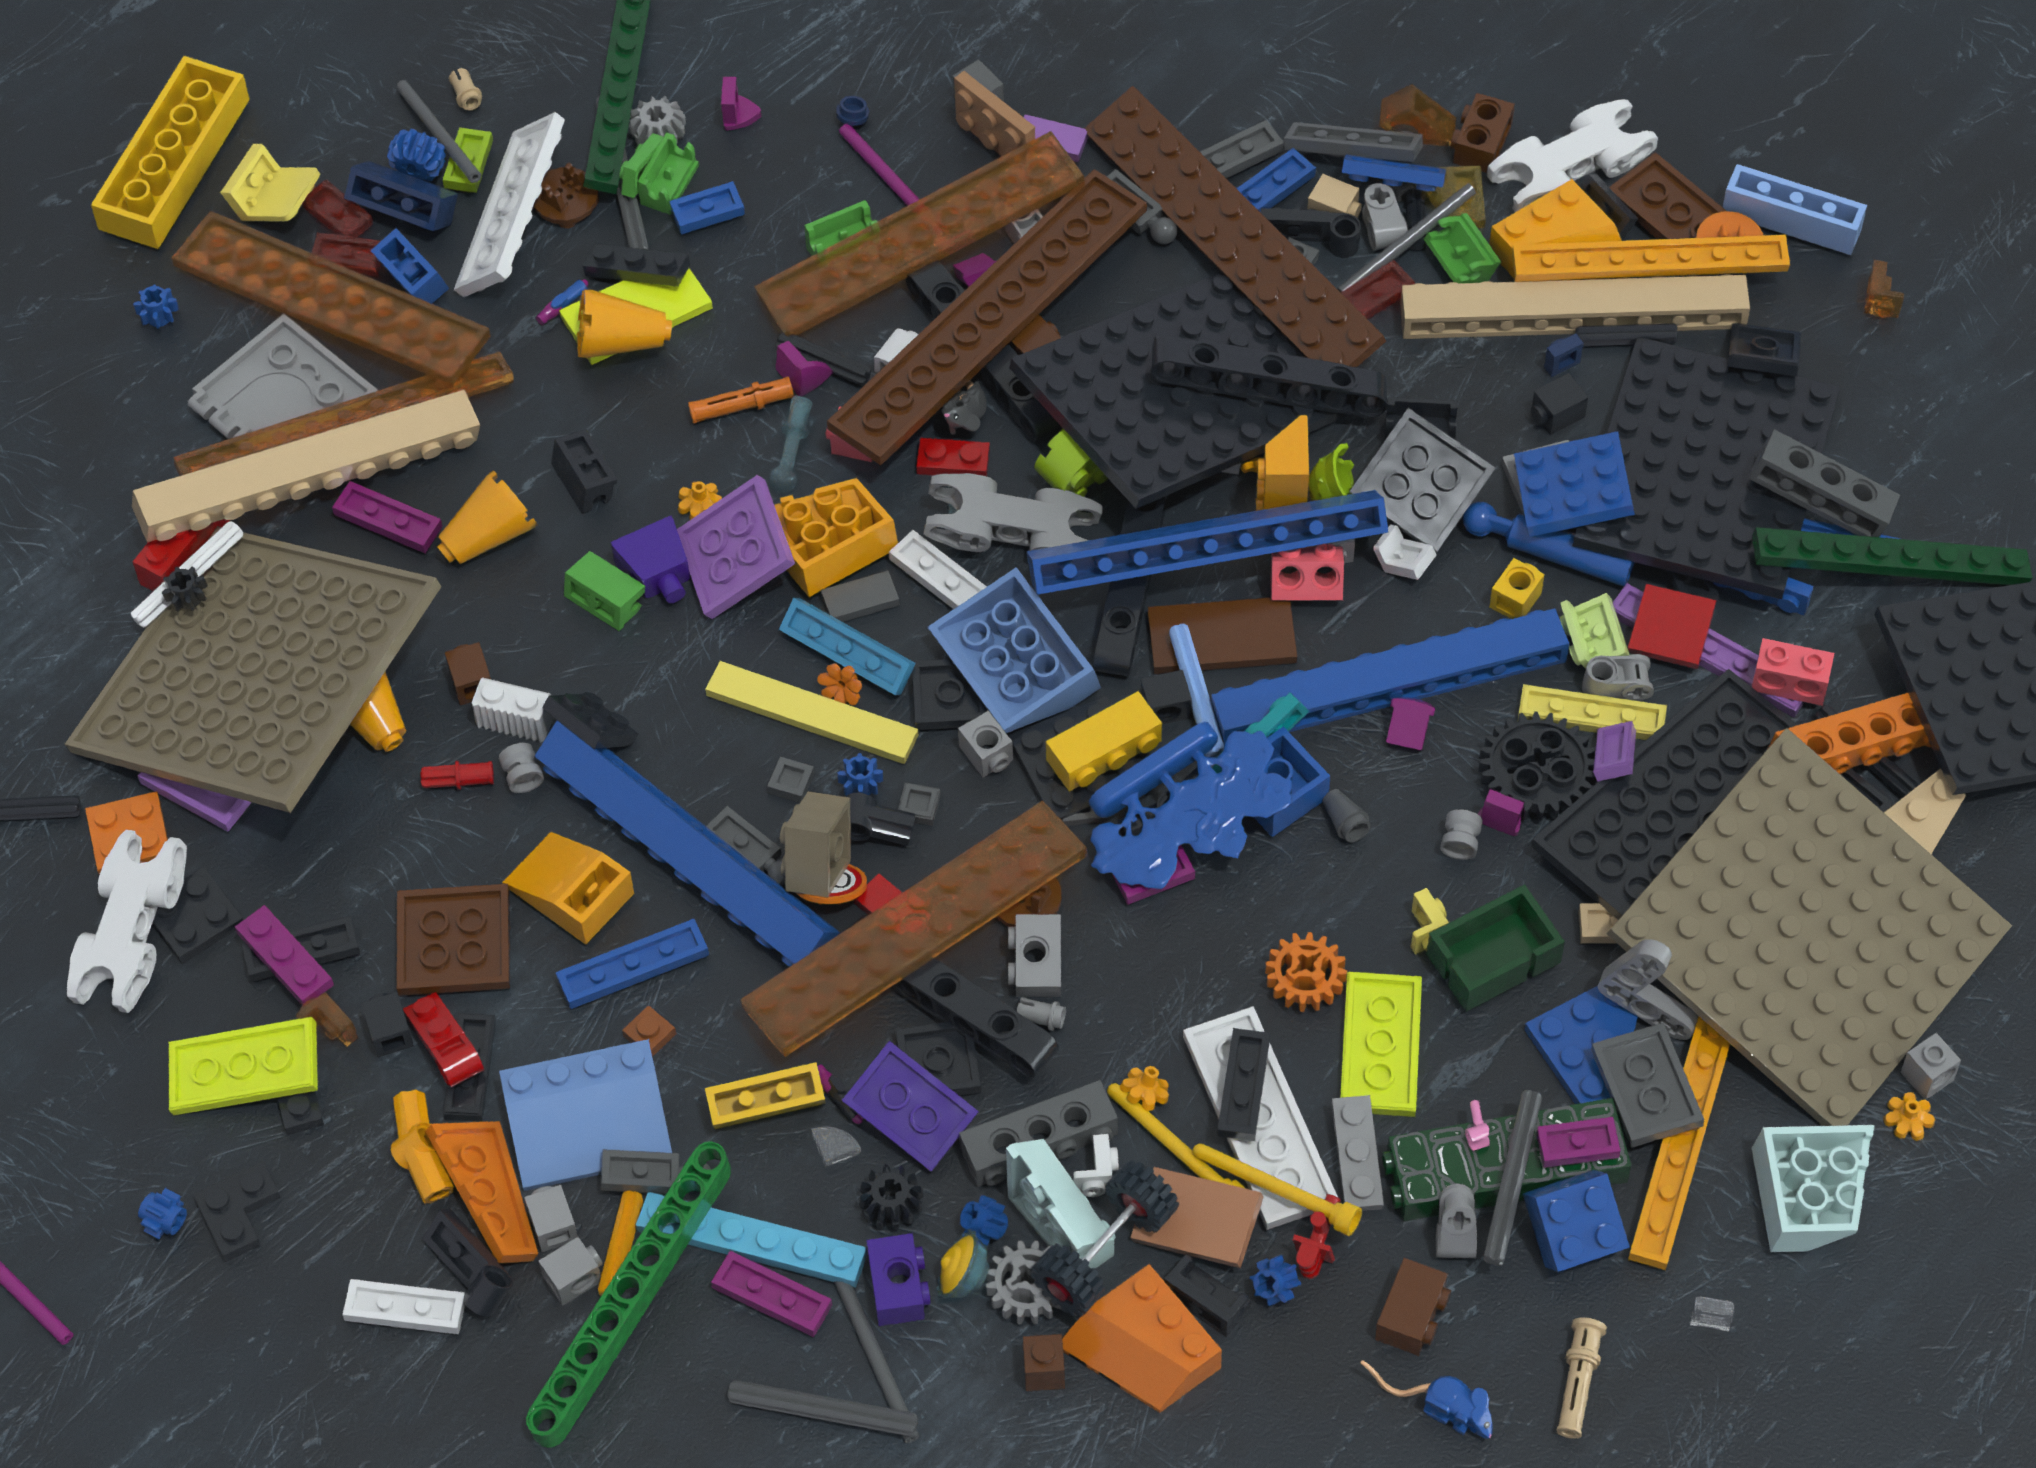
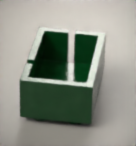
M1524 884L1430 932L1427 956L1444 980L1449 978V988L1467 1012L1525 982L1528 972L1534 977L1561 963L1565 941Z

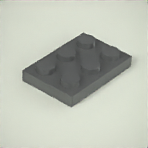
M1664 1023L1592 1043L1591 1051L1610 1098H1613L1617 1115L1631 1148L1704 1125V1117Z

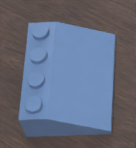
M1017 567L928 626L929 631L1005 733L1068 710L1101 688L1092 666Z
M649 1039L499 1071L524 1191L601 1175L603 1149L672 1153Z

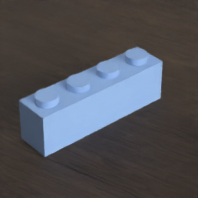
M1739 164L1736 165L1728 183L1723 202V208L1726 211L1746 215L1754 220L1758 226L1849 255L1852 254L1862 230L1867 209L1865 204Z

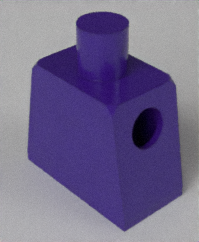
M671 515L610 542L615 565L621 571L645 585V593L642 595L644 598H651L662 593L668 603H675L685 596L686 591L682 583L690 579L689 566Z

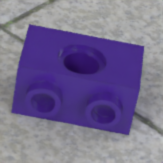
M913 1233L867 1240L878 1325L884 1326L925 1320L924 1305H931L928 1282H920L918 1270L925 1269L922 1246H914ZM896 1275H904L909 1278L906 1282L900 1284L891 1281V1278Z

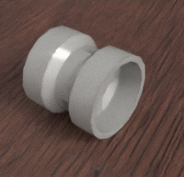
M513 744L499 754V762L503 771L508 773L506 780L512 792L525 793L541 785L544 775L540 766L535 764L536 757L531 744Z
M1468 810L1450 811L1446 816L1445 828L1447 833L1442 837L1441 851L1454 859L1468 860L1474 858L1478 848L1476 836L1480 834L1483 820L1481 817Z

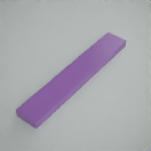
M1628 583L1613 601L1618 621L1634 628L1644 592ZM1709 628L1699 666L1719 677L1726 670L1730 669L1752 687L1758 655ZM1758 692L1776 708L1792 717L1796 716L1805 703Z

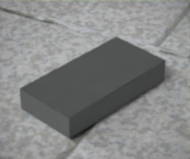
M889 571L821 590V597L827 613L842 622L900 605L899 597Z

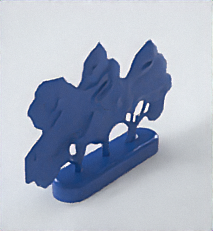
M1208 722L1199 723L1098 789L1089 800V806L1098 817H1110L1128 806V811L1121 824L1111 822L1099 824L1092 830L1090 841L1095 846L1097 853L1091 866L1097 868L1102 874L1112 872L1119 883L1129 885L1141 884L1146 888L1162 889L1167 885L1176 870L1178 846L1184 843H1190L1197 853L1211 854L1214 851H1219L1223 856L1238 859L1247 839L1244 827L1241 824L1243 817L1259 816L1267 819L1271 815L1286 809L1292 800L1290 794L1292 781L1279 774H1267L1265 772L1274 752V747L1262 731H1256L1253 734L1246 731H1233L1227 737L1224 751L1217 758L1205 757L1204 755L1216 745L1218 735ZM1197 761L1199 773L1197 778L1184 780L1181 783L1174 782L1171 778L1173 775ZM1215 764L1220 765L1222 772L1216 773L1211 766ZM1164 783L1170 791V799L1158 808L1142 807L1138 798ZM1151 812L1155 814V818L1147 819L1145 813ZM1139 814L1143 821L1142 832L1134 836L1132 835L1131 821L1135 822L1138 820L1135 815ZM1124 826L1126 828V835L1121 837L1118 830Z

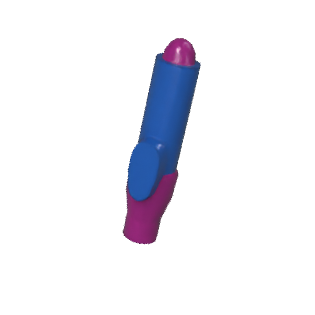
M585 279L577 280L563 293L557 295L536 316L537 322L540 325H544L547 321L557 317L560 314L559 310L569 306L582 294L584 289L587 290L588 281Z

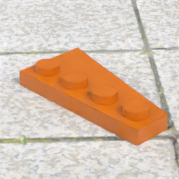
M500 1121L430 1124L426 1134L491 1252L498 1260L497 1262L533 1261L538 1255V1250Z

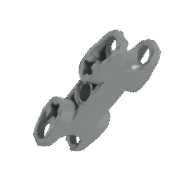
M970 473L939 474L932 476L928 494L937 500L952 505L956 512L953 514L927 516L923 534L955 549L971 552L988 550L991 546V540L1030 547L1029 551L1088 541L1076 536L1070 527L1098 524L1102 515V505L1071 491L1055 488H1044L1037 491L1035 500L997 493V483L990 477ZM940 486H949L952 488H943ZM1081 510L1089 511L1091 513L1081 512Z

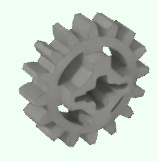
M1018 1241V1250L1012 1251L1008 1246L1003 1247L1004 1258L994 1256L992 1258L994 1269H987L986 1272L987 1281L990 1282L986 1284L987 1295L993 1296L991 1299L992 1307L996 1309L1003 1306L1002 1314L1005 1319L1012 1314H1016L1017 1324H1022L1025 1317H1030L1034 1325L1038 1324V1315L1044 1314L1049 1320L1053 1318L1052 1307L1061 1309V1306H1055L1051 1303L1052 1299L1049 1296L1045 1297L1041 1293L1043 1289L1036 1287L1034 1283L1036 1280L1031 1277L1032 1271H1030L1050 1246L1044 1251H1040L1038 1241H1034L1031 1248H1025L1023 1241ZM1009 1270L1011 1277L1005 1280L1006 1285L1002 1286L1004 1275Z

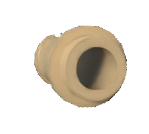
M459 68L457 70L461 80H458L455 71L449 76V81L457 94V104L465 110H474L481 104L482 92L474 86L469 71Z

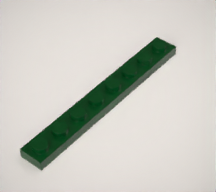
M650 0L616 1L584 178V188L613 194L617 193Z
M1756 527L1752 534L1756 565L2003 585L2028 583L2033 579L2027 549Z

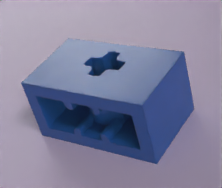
M397 228L371 250L381 265L423 310H426L449 289L438 272Z

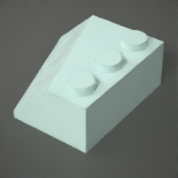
M1874 1125L1762 1128L1752 1146V1153L1770 1252L1810 1251L1856 1234L1863 1200L1865 1171L1868 1168L1870 1156L1868 1154L1870 1140L1873 1137Z
M1044 1139L1012 1143L1006 1147L1008 1198L1048 1246L1060 1244L1063 1247L1065 1245L1069 1247L1071 1253L1074 1250L1079 1253V1258L1082 1259L1108 1230L1109 1224L1105 1220L1099 1219L1087 1198L1080 1192ZM1115 1234L1091 1259L1088 1265L1090 1268L1096 1269L1114 1256Z

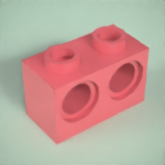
M1326 543L1271 553V600H1343L1344 557L1342 546ZM1285 567H1295L1297 569L1294 573L1290 574L1281 571ZM1321 567H1330L1333 569L1331 572L1326 574L1317 572V570Z
M1762 638L1752 688L1760 693L1823 706L1835 653Z

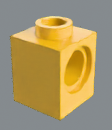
M1513 558L1492 587L1489 607L1510 619L1526 616L1542 594L1545 574L1539 572L1535 566L1529 563H1522ZM1513 587H1521V588H1523V589H1522V590H1518V589H1515V588H1513Z

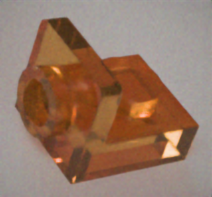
M1874 260L1868 279L1864 313L1874 314L1879 317L1898 318L1904 301V293L1890 291L1892 277L1886 276L1888 262Z
M326 992L318 998L308 1000L296 1014L297 1019L313 1017L316 1021V1028L321 1026L330 1039L334 1040L338 1037L346 1047L358 1039L353 1022Z

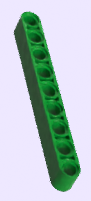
M712 1141L704 1142L693 1151L529 1409L526 1416V1424L535 1441L540 1446L546 1448L555 1447L561 1444L567 1437L729 1180L731 1166L726 1152L720 1144ZM716 1159L720 1161V1164L714 1169H703L705 1163L710 1160ZM691 1191L700 1192L696 1200L691 1202L683 1201L687 1193ZM671 1223L680 1224L676 1232L672 1234L662 1233L667 1225ZM650 1255L659 1256L656 1264L652 1266L642 1265L646 1257ZM633 1287L639 1289L635 1297L631 1299L621 1298L626 1289ZM609 1320L619 1321L615 1329L608 1332L601 1331V1327L605 1322ZM585 1354H598L594 1362L587 1365L580 1364L581 1358ZM571 1385L577 1387L572 1396L567 1398L559 1397L564 1387ZM550 1418L556 1420L551 1429L547 1431L538 1430L542 1421Z

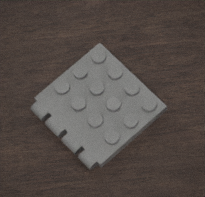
M283 314L192 388L194 395L189 399L188 406L203 419H209V423L226 438L232 439V442L244 453L251 455L346 426L380 397L378 390L288 316Z

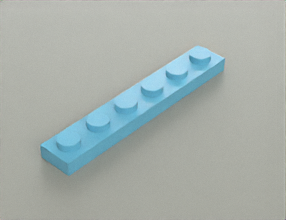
M652 1192L647 1193L636 1222L637 1232L642 1233L665 1197L664 1195ZM710 1208L688 1243L691 1246L728 1255L729 1251H732L753 1262L831 1282H844L854 1288L857 1286L868 1254L867 1248L864 1246L715 1208ZM671 1223L663 1229L662 1233L672 1234L679 1229L680 1224Z

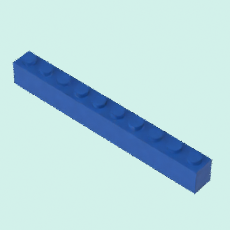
M1376 490L1037 549L1027 551L1032 587L1038 595L1388 533L1384 497Z
M1555 608L1546 611L1535 610L1526 616L1510 620L1506 618L1499 619L1490 625L1478 628L1467 627L1458 633L1447 636H1432L1423 642L1411 645L1400 644L1387 651L1375 654L1364 653L1355 659L1343 662H1328L1319 668L1307 671L1296 670L1287 676L1271 680L1260 679L1252 685L1236 689L1232 687L1225 688L1211 695V704L1225 746L1227 737L1233 731L1242 732L1251 724L1260 722L1269 713L1270 706L1278 698L1286 697L1289 693H1292L1309 710L1289 731L1292 732L1391 707L1392 698L1423 699L1565 663L1567 661L1569 641Z
M558 720L556 721L535 754V757L545 764L543 769L546 773L556 779L565 780L571 785L569 790L575 796L583 800H590L597 806L595 811L600 816L609 821L615 820L623 827L621 832L631 840L641 841L649 848L648 854L662 863H669L676 869L674 874L680 880L688 884L694 883L702 890L701 896L705 900L716 906L721 905L729 911L727 916L730 920L739 926L749 927L756 933L754 938L763 946L770 949L775 948L783 955L782 961L789 967L798 971L801 969H817L840 934L839 931L786 891V889L608 748L593 749Z

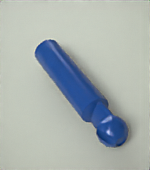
M1478 501L1471 504L1463 515L1465 528L1474 536H1485L1491 532L1505 536L1509 548L1623 587L1628 583L1635 565L1633 561L1572 546L1575 532L1566 529L1529 537L1525 515L1518 514L1512 520L1498 516L1493 506L1487 502Z

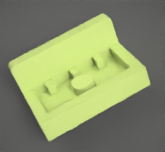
M1607 593L1575 607L1568 600L1560 603L1564 615L1560 616V621L1565 633L1571 636L1573 645L1569 646V650L1577 666L1582 664L1586 669L1589 660L1595 656L1629 655L1612 599Z

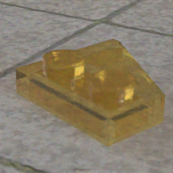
M1481 166L1436 167L1446 169L1444 186L1436 187V191L1423 190L1434 207L1437 208L1464 185L1469 183L1475 189L1476 194L1447 217L1461 216L1462 213H1467L1477 228H1485L1486 218Z

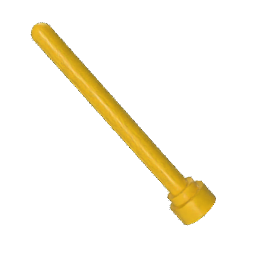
M1113 1083L1108 1086V1095L1198 1177L1245 1188L1237 1180L1224 1179L1205 1161L1196 1158L1193 1151L1149 1111L1144 1110L1139 1102L1136 1104L1127 1100L1129 1093L1121 1091L1119 1084Z
M1199 1143L1193 1148L1194 1156L1200 1160L1313 1212L1319 1211L1324 1213L1326 1218L1329 1219V1223L1334 1225V1230L1344 1235L1351 1236L1360 1222L1362 1208L1349 1202L1344 1204L1328 1202L1207 1145Z

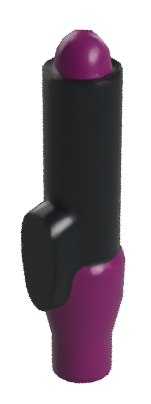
M822 1064L818 1065L822 1088L831 1096L851 1123L861 1124L863 1118L842 1102V1099L847 1094L843 1082L828 1072Z

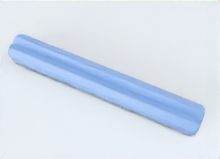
M1186 624L1174 625L1170 628L1169 636L1179 669L1184 672L1192 698V713L1195 723L1197 725L1208 722L1218 735L1216 745L1205 755L1207 757L1219 756L1224 751V744L1189 627Z

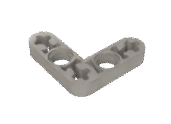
M1645 939L1604 969L1598 983V989L1605 997L1652 1026L1664 1023L1669 1036L1679 1040L1690 1039L1698 1020L1696 1013L1650 984L1665 973L1672 957V952L1665 944L1659 941Z

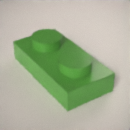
M652 133L644 144L638 145L632 158L623 163L619 174L620 180H623L622 195L635 198L639 193L637 182L663 136Z

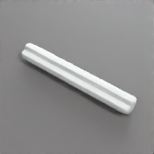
M227 522L189 557L179 569L189 570L193 566L198 577L202 576L243 537L242 530L234 522ZM165 582L159 585L131 612V617L139 626L147 627L172 604L171 602H166L162 595V591L167 589Z

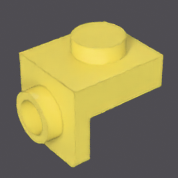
M1427 888L1414 893L1412 913L1422 927L1412 933L1411 949L1414 954L1424 950L1427 951L1429 933L1449 923L1446 919L1447 913L1440 899H1434Z

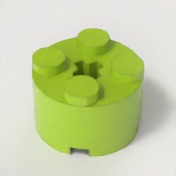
M1064 429L1047 444L1052 450L1046 458L1040 454L1035 463V471L1052 488L1071 491L1083 497L1088 492L1086 488L1095 481L1098 484H1102L1108 479Z

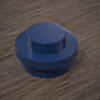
M847 96L837 106L836 116L842 123L857 126L868 120L869 108L866 101L861 97Z

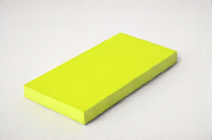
M688 268L678 287L623 280L599 291L665 312L666 320L672 321V327L713 309L711 299L690 268ZM580 301L559 310L560 318L576 342L577 332H579L580 321H578ZM615 354L591 357L587 359L591 365H594Z
M1347 972L1340 1098L1370 1095L1372 1114L1415 1117L1422 989L1421 976Z
M313 1017L169 1042V1111L173 1115L318 1091L316 1021Z

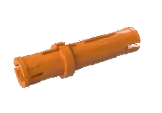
M789 376L763 384L753 382L751 387L688 402V407L693 424H696L700 421L754 407L760 410L765 408L764 405L789 398L792 399L794 394Z

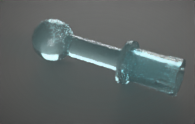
M792 397L786 423L781 427V431L787 435L780 465L773 469L769 477L771 487L780 493L793 490L797 484V475L793 467L800 439L808 437L809 434L806 427L812 408V402L805 397Z

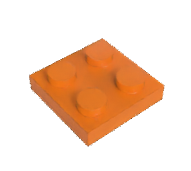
M157 791L85 808L99 875L106 857L125 830L135 831L142 838L143 848L140 863L149 862L154 859L160 852L163 844L168 840Z

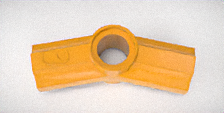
M416 1089L407 1092L401 1091L393 1097L398 1138L391 1144V1153L401 1167L409 1170L423 1203H434L454 1192V1185L426 1134L430 1123L425 1093Z

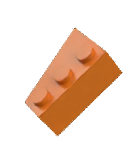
M1150 1264L1096 1301L1062 1338L1063 1353L1066 1355L1071 1354L1086 1363L1087 1368L1097 1374L1102 1373L1119 1384L1122 1390L1159 1413L1221 1369L1222 1349Z

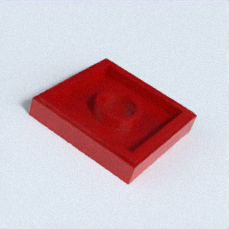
M1646 584L1628 645V652L1698 669L1715 611L1716 600Z

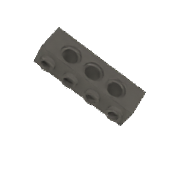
M1775 429L1761 447L1748 479L1858 536L1880 537L1889 525L1900 494Z
M1101 1080L959 1132L960 1150L976 1186L980 1187L985 1184L996 1185L1007 1178L1006 1154L999 1153L996 1150L1003 1146H1009L1012 1143L1035 1140L1032 1138L1034 1134L1044 1133L1049 1137L1045 1139V1142L1059 1159L1068 1158L1074 1155L1078 1149L1093 1144V1135L1108 1134L1109 1141L1113 1136L1118 1135V1117ZM1071 1120H1079L1084 1124L1079 1127H1071L1067 1123Z

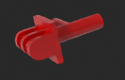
M1327 1194L1324 1199L1333 1204L1341 1201L1340 1198L1331 1194ZM1319 1211L1311 1215L1310 1220L1313 1231L1310 1238L1308 1239L1296 1234L1293 1237V1242L1298 1252L1296 1260L1302 1276L1306 1279L1317 1277L1323 1262L1326 1261L1333 1264L1335 1259L1331 1246L1324 1244L1331 1224L1325 1214Z

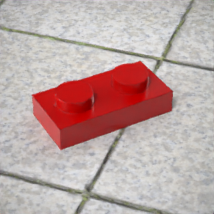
M920 438L917 474L934 476L939 474L970 473L987 477L990 443Z

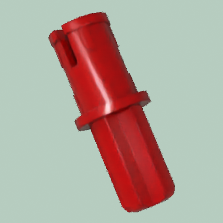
M455 761V765L423 767L420 772L421 784L423 788L457 786V790H461V786L493 785V763L488 761L460 764V761Z

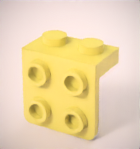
M253 144L220 193L241 221H289L296 216L299 207L307 195L314 189L320 173L317 168L280 167L263 144Z

